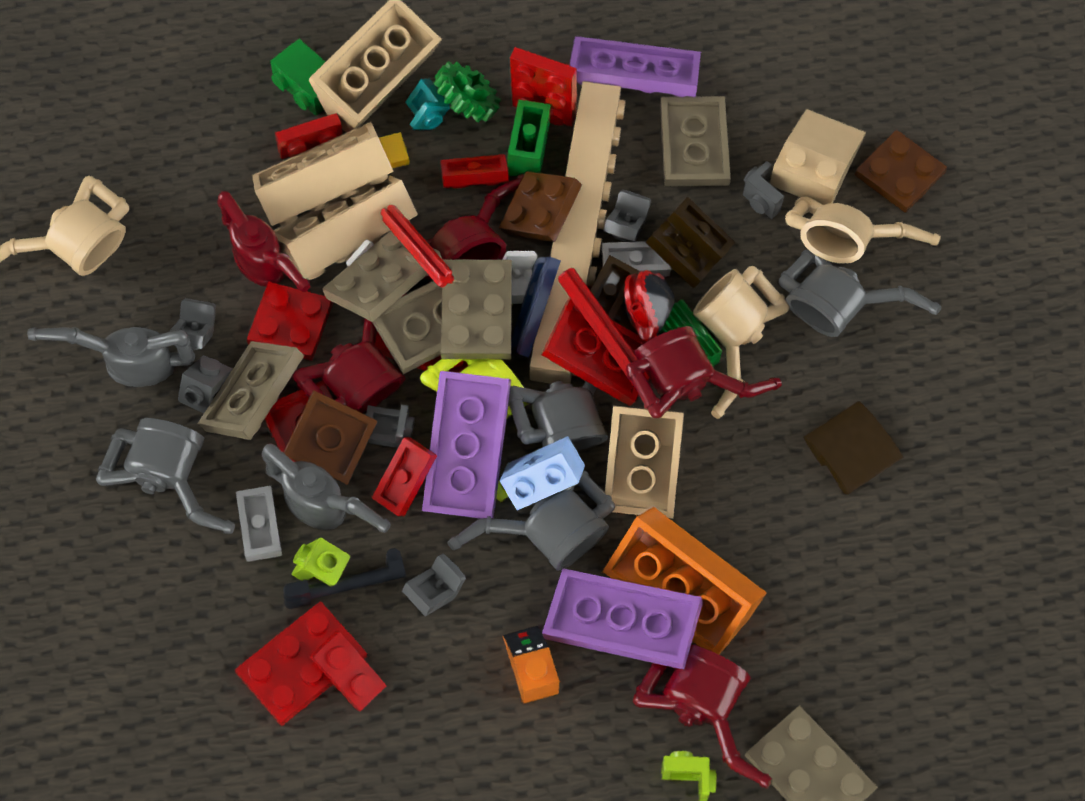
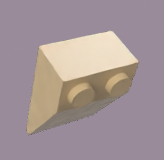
M806 109L786 140L774 164L770 184L798 197L808 196L822 205L833 203L866 132Z
M613 406L605 494L612 497V501L615 504L614 513L640 515L655 507L665 516L673 519L684 412L667 411L661 418L655 419L651 417L645 408Z

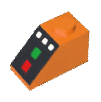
M538 625L503 635L523 704L559 694V678L550 649Z

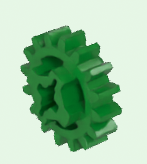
M447 62L434 77L436 78L434 85L439 88L437 93L446 98L444 102L451 104L450 108L456 113L460 114V112H463L467 119L473 116L476 122H480L481 119L487 122L500 107L499 102L501 99L495 96L497 90L488 86L490 81L484 80L482 73L476 69L474 72L471 71L468 65L463 68L458 62H455L454 65Z

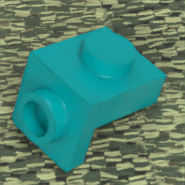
M421 79L405 102L415 115L410 123L413 130H431L441 124L443 116L450 108V105L444 102L445 98L437 93L438 89L431 79Z

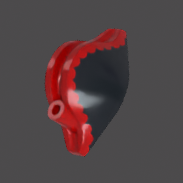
M644 270L639 274L634 273L627 276L624 285L625 311L643 343L658 336L673 308L675 297L664 277L660 273L654 274L650 270Z

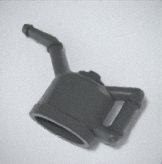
M808 249L801 253V256L787 271L781 273L778 281L780 287L790 292L786 297V302L793 314L817 332L829 337H838L865 304L892 301L904 302L905 300L934 315H937L942 308L937 302L929 300L913 289L902 287V285L898 286V288L865 291L855 271L845 267H834L830 261L814 255ZM815 263L817 267L801 284L797 282V278L811 264Z
M34 327L27 331L28 339L32 341H67L72 345L78 344L101 352L109 376L117 383L126 386L144 387L155 385L172 375L175 366H188L195 360V353L190 346V336L184 330L159 334L157 331L148 328L130 327L115 331L105 339L80 331L77 327L36 329ZM174 345L178 352L170 353L168 346Z
M556 381L550 384V389L545 392L511 386L508 406H510L517 427L518 438L526 445L542 442V447H545L568 436L576 451L602 444L608 440V434L605 426H603L593 397L597 387L585 381L582 387H573L572 384H563L562 381ZM523 402L532 403V413L538 429L531 427Z
M144 418L140 420L137 431L119 428L111 436L112 441L102 464L98 467L99 472L96 476V481L99 485L110 486L137 482L142 486L141 490L148 494H155V491L164 492L166 489H175L186 510L187 518L191 519L192 522L223 531L225 534H232L234 532L235 524L233 522L204 512L187 482L198 452L201 450L205 440L201 434L166 420ZM131 444L124 462V469L115 470L125 445Z
M273 444L264 446L262 457L266 462V472L270 477L282 484L285 503L290 512L301 522L317 529H335L343 523L346 512L350 515L358 516L378 528L377 530L386 533L391 527V523L386 518L383 519L357 497L341 496L337 482L325 469L310 462H293Z
M583 471L578 484L532 503L533 508L530 511V517L526 521L495 519L487 516V518L475 521L457 536L451 537L447 544L452 550H457L463 544L484 532L486 534L491 532L526 535L548 558L550 564L557 571H560L562 568L565 569L572 565L603 538L609 529L608 524L603 519L614 511L615 504L612 501V497L606 495L588 476V472ZM575 485H578L595 502L597 506L593 510L572 491Z

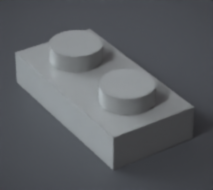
M646 241L602 243L601 245L602 268L609 255L639 270L638 274L644 270H650L654 274L660 273L662 276H670L671 267L645 243Z
M271 486L236 491L246 561L250 562L282 556Z

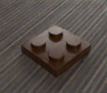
M896 129L856 169L855 176L906 213L946 172L947 166Z
M526 171L499 229L512 236L555 242L582 184L573 177Z
M313 390L283 453L295 461L314 463L325 469L335 480L348 485L377 420Z

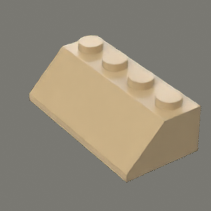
M389 0L309 78V82L326 114L329 116L337 113L342 129L347 133L360 127L433 54L442 39L401 0Z
M369 122L252 175L256 195L271 225L274 226L279 223L280 226H284L294 222L300 213L307 210L316 212L325 208L328 205L327 201L338 196L344 199L358 192V187L369 182L371 185L379 184L389 177V173L394 171L372 122Z
M388 175L389 177L379 184L371 185L369 182L358 187V192L344 199L338 196L327 201L328 205L325 208L316 212H310L309 210L298 216L294 222L273 230L278 238L281 253L290 257V260L305 279L311 280L324 274L325 268L331 264L347 261L365 240H369L373 244L377 243L382 238V235L391 231L382 221L383 217L380 214L382 208H387L390 204L395 205L408 221L418 215L402 180Z

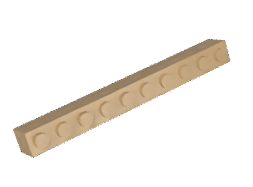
M586 81L582 83L565 177L576 178L582 186L556 241L552 245L550 257L561 260L534 342L530 364V380L551 384L556 381H562L563 384H571L572 375L576 376L541 354L566 301L570 298L559 283L558 277L567 269L574 268L587 287H592L595 283L597 267L591 266L592 258H599L602 238H596L597 229L604 230L607 210L601 209L602 201L609 202L612 182L606 181L607 173L614 174L616 154H611L612 146H619L621 127H616L617 119L623 120L626 100H620V86Z

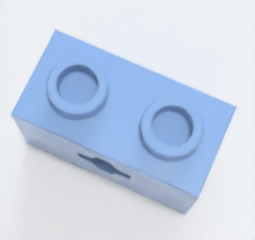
M567 436L507 463L500 483L516 510H519L578 484L585 464Z

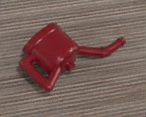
M518 175L515 179L487 193L477 216H461L446 222L435 233L433 238L426 240L428 244L440 251L442 260H502L506 252V243L491 229L488 223L501 200L518 189L524 175ZM428 274L423 278L425 280H432Z
M228 191L220 192L217 203L221 209L222 223L229 230L234 260L240 272L247 279L260 286H267L268 282L279 284L284 278L285 273L297 285V289L306 292L311 286L308 279L302 276L288 255L281 253L278 238L272 228L262 219L254 215L244 214Z
M364 319L362 342L355 345L348 343L344 346L339 344L331 351L332 357L328 362L296 369L292 375L293 380L297 383V387L302 389L308 397H310L313 390L325 395L312 381L322 377L323 382L337 397L335 401L362 414L367 413L368 405L376 407L392 395L406 378L375 345L377 330L373 323L367 319Z
M690 326L670 330L647 341L635 350L634 354L638 360L626 366L628 380H631L644 403L645 410H648L651 417L655 419L661 418L678 399L684 400L688 398L690 401H694L701 397L702 393L700 391L706 386L707 382L735 393L740 398L755 397L770 390H777L782 386L781 380L777 377L748 384L746 381L741 382L714 370L697 340V335ZM644 372L648 374L655 389L661 396L660 398H657L655 396L653 390L651 389L649 383L643 375Z
M691 645L685 668L671 667L675 670L665 686L663 694H653L652 692L665 669L670 666L652 663L641 684L636 687V693L633 696L634 705L639 708L674 710L680 716L679 722L688 727H691L692 724L702 726L703 723L713 725L723 754V762L733 771L759 783L761 787L768 788L772 778L741 758L727 721L742 690L746 688L750 681V675L727 658L708 649Z

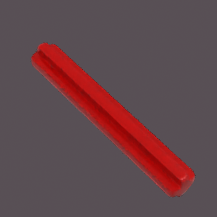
M391 204L387 208H382L380 212L383 217L382 221L437 286L445 287L447 284H452L454 281L452 270L395 205Z
M574 268L567 269L558 277L559 283L627 376L626 366L638 360L634 354L635 352ZM644 372L643 375L648 381L650 378L648 374Z

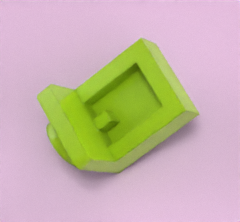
M319 538L307 545L303 544L299 548L293 559V563L297 565L291 575L300 580L316 577L327 585L334 586L346 567L350 555L323 538Z
M687 751L671 752L670 756H664L662 762L663 780L699 781V801H707L709 792L716 791V770L709 769V757H693V754Z

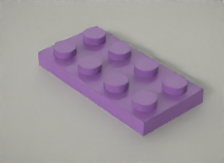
M575 36L569 66L577 68V83L581 85L583 81L620 86L621 89L641 90L645 93L660 92L673 94L677 97H696L701 52Z
M440 371L430 451L435 453L437 457L426 476L422 511L480 519L487 518V516L494 518L511 379Z
M562 568L542 635L546 640L684 669L703 602L701 597Z

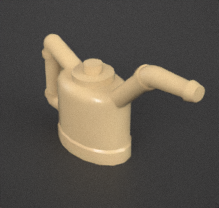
M86 176L79 187L73 204L57 209L52 214L47 235L17 240L11 238L10 241L0 246V263L11 254L17 255V253L50 249L69 264L76 273L81 276L89 275L106 261L123 241L126 228L119 221L128 213L129 205L123 197L117 196L104 186L101 180L95 179L93 176ZM91 194L99 197L112 210L106 214L94 203L90 202Z
M808 196L797 199L795 206L786 214L785 218L787 225L801 230V240L808 250L826 261L835 263H852L859 260L864 254L871 238L906 237L930 243L934 246H938L941 238L936 233L932 234L902 222L873 225L863 212L852 206L840 203L822 205ZM807 212H810V213L813 214V216L811 217V219H808V218L803 217V216H804L805 213H807Z
M749 266L743 274L737 269L728 272L708 290L693 311V315L726 348L727 375L743 382V379H741L739 346L741 344L746 345L749 342L757 343L763 337L761 332L765 327L764 323L787 313L789 310V305L784 299L785 296L780 294L763 275V271L755 266ZM752 283L770 302V306L767 307L762 298L750 286ZM725 389L718 403L713 406L712 416L720 419L725 414V410L737 397V394Z

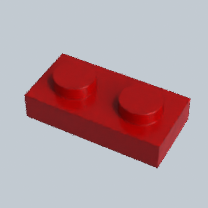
M337 113L275 132L277 148L282 159L292 158L343 135Z
M505 154L440 160L443 188L452 187L460 189L468 185L485 184L492 186L500 182H509Z
M404 437L377 486L372 499L397 516H405L437 455L411 437Z
M335 631L309 656L357 711L364 709L387 686L340 631Z

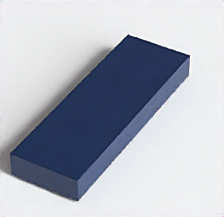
M542 257L536 260L511 335L512 356L529 358L561 260L553 257Z

